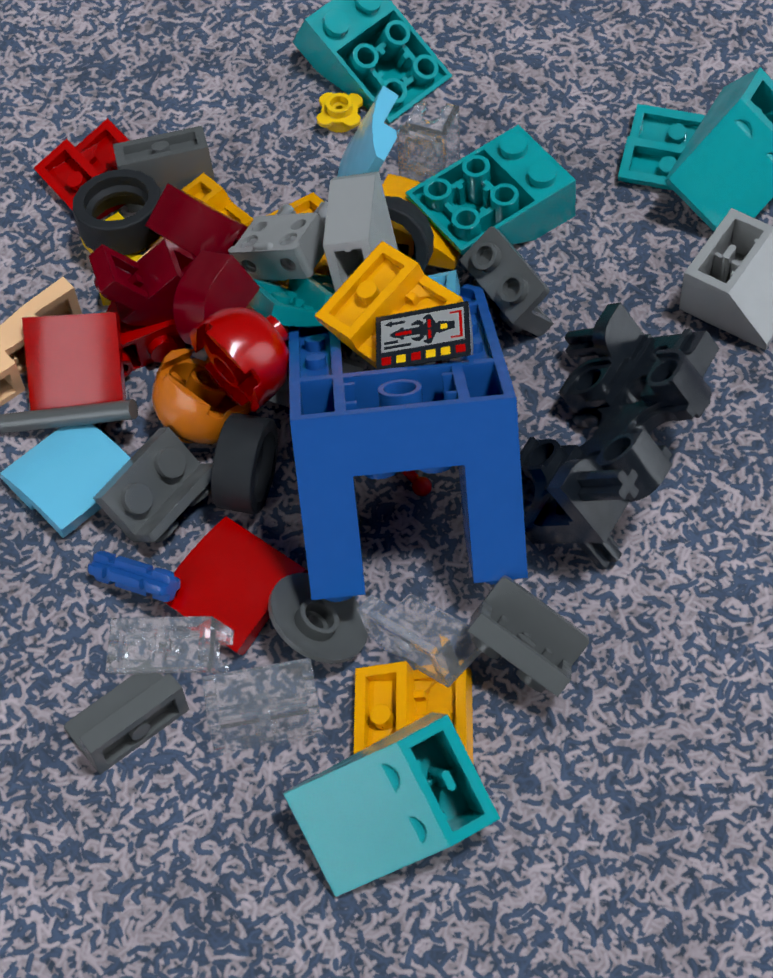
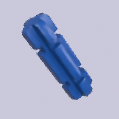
M106 551L96 552L93 556V561L88 564V573L93 575L96 581L109 585L115 583V587L144 596L152 595L153 599L163 602L175 599L176 591L181 586L180 579L175 577L172 571L162 568L153 569V565L123 556L116 558V554Z

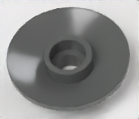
M308 573L290 574L282 578L271 591L268 600L271 622L281 638L303 656L322 663L338 664L353 659L365 646L368 637V624L362 608L354 597L342 602H331L325 599L311 600Z

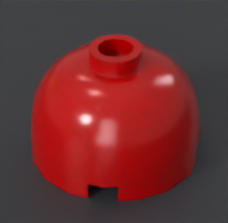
M245 307L224 308L208 316L191 330L190 339L195 352L197 353L204 347L211 359L204 368L217 385L241 407L251 401V411L256 412L271 400L284 385L289 374V350L285 344L289 337L283 325L274 316L268 315L265 318L257 311Z

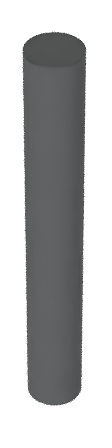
M134 399L0 414V433L132 420L138 416V406Z

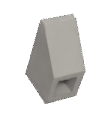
M379 171L334 177L330 180L323 247L336 292L381 241L398 250Z

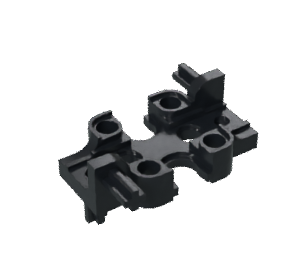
M621 302L608 304L594 328L569 331L565 335V340L569 344L565 351L570 358L596 355L599 358L588 360L577 367L566 379L558 393L575 413L572 420L578 428L599 427L598 430L588 441L579 447L578 445L561 446L554 439L536 440L534 437H530L520 452L521 470L535 486L533 502L524 517L525 535L533 544L577 543L595 566L601 570L606 569L610 562H617L621 557L622 553L618 550L619 546L610 534L628 503L641 500L654 492L663 482L672 466V463L669 461L672 456L670 450L666 445H657L649 433L665 422L701 417L705 408L709 406L712 396L711 389L704 381L703 376L720 349L707 330L693 332L691 329H684L681 334L658 337L644 334Z

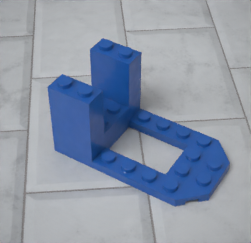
M468 284L460 287V297H462L464 302H469L473 329V355L447 359V363L343 373L341 340L324 326H289L290 427L311 600L325 599L331 602H342L353 596L366 595L354 476L365 475L370 479H385L394 476L397 472L411 470L436 474L445 472L452 466H459L464 537L474 583L485 582L495 585L504 575L512 580L528 578L517 399L482 287Z

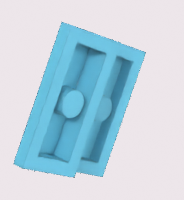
M382 86L347 145L339 165L337 177L379 171L400 133L384 123L399 96L398 94Z
M93 424L60 427L0 472V478L31 510L36 509L59 535L64 538L101 509L93 497L127 463L130 457Z

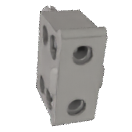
M321 202L314 213L296 214L291 205L284 204L276 215L256 216L235 246L228 249L229 254L234 256L252 279L285 281L287 279H307L314 275V268L325 253L323 239L328 202Z

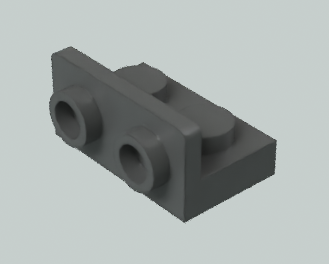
M162 427L148 439L93 499L131 541L160 542L174 532L179 524L177 518L188 506L196 505L208 495L211 490L209 483L212 478L213 463L200 464L169 427Z

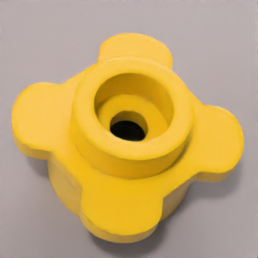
M328 92L320 96L319 104L322 106L321 113L316 117L319 126L333 132L342 133L360 124L361 118L358 115V108L363 105V99L359 94L351 93L347 95L345 93Z

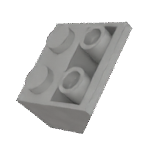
M731 208L684 272L679 309L766 350L773 340V226Z

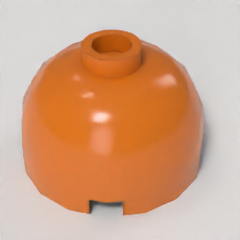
M193 349L172 350L164 357L156 373L152 389L153 409L161 423L165 427H169L181 442L197 444L217 443L221 429L231 413L249 415L251 412V401L241 407L217 385L204 368L211 361L209 356L206 361L197 358H190L194 351Z

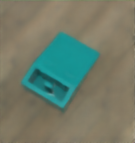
M331 0L304 20L292 41L319 74L348 95L351 93L359 94L363 99V106L368 110L382 86L398 94L399 96L385 120L388 124L392 123L453 76L391 0Z
M761 67L723 87L664 180L713 231L716 230L731 208L755 218L773 198V80Z
M519 124L405 192L406 198L420 209L428 218V221L461 255H464L489 227H495L500 230L506 239L514 245L536 240L576 216V180Z
M435 712L429 713L282 793L335 897L445 850L500 819L448 714Z

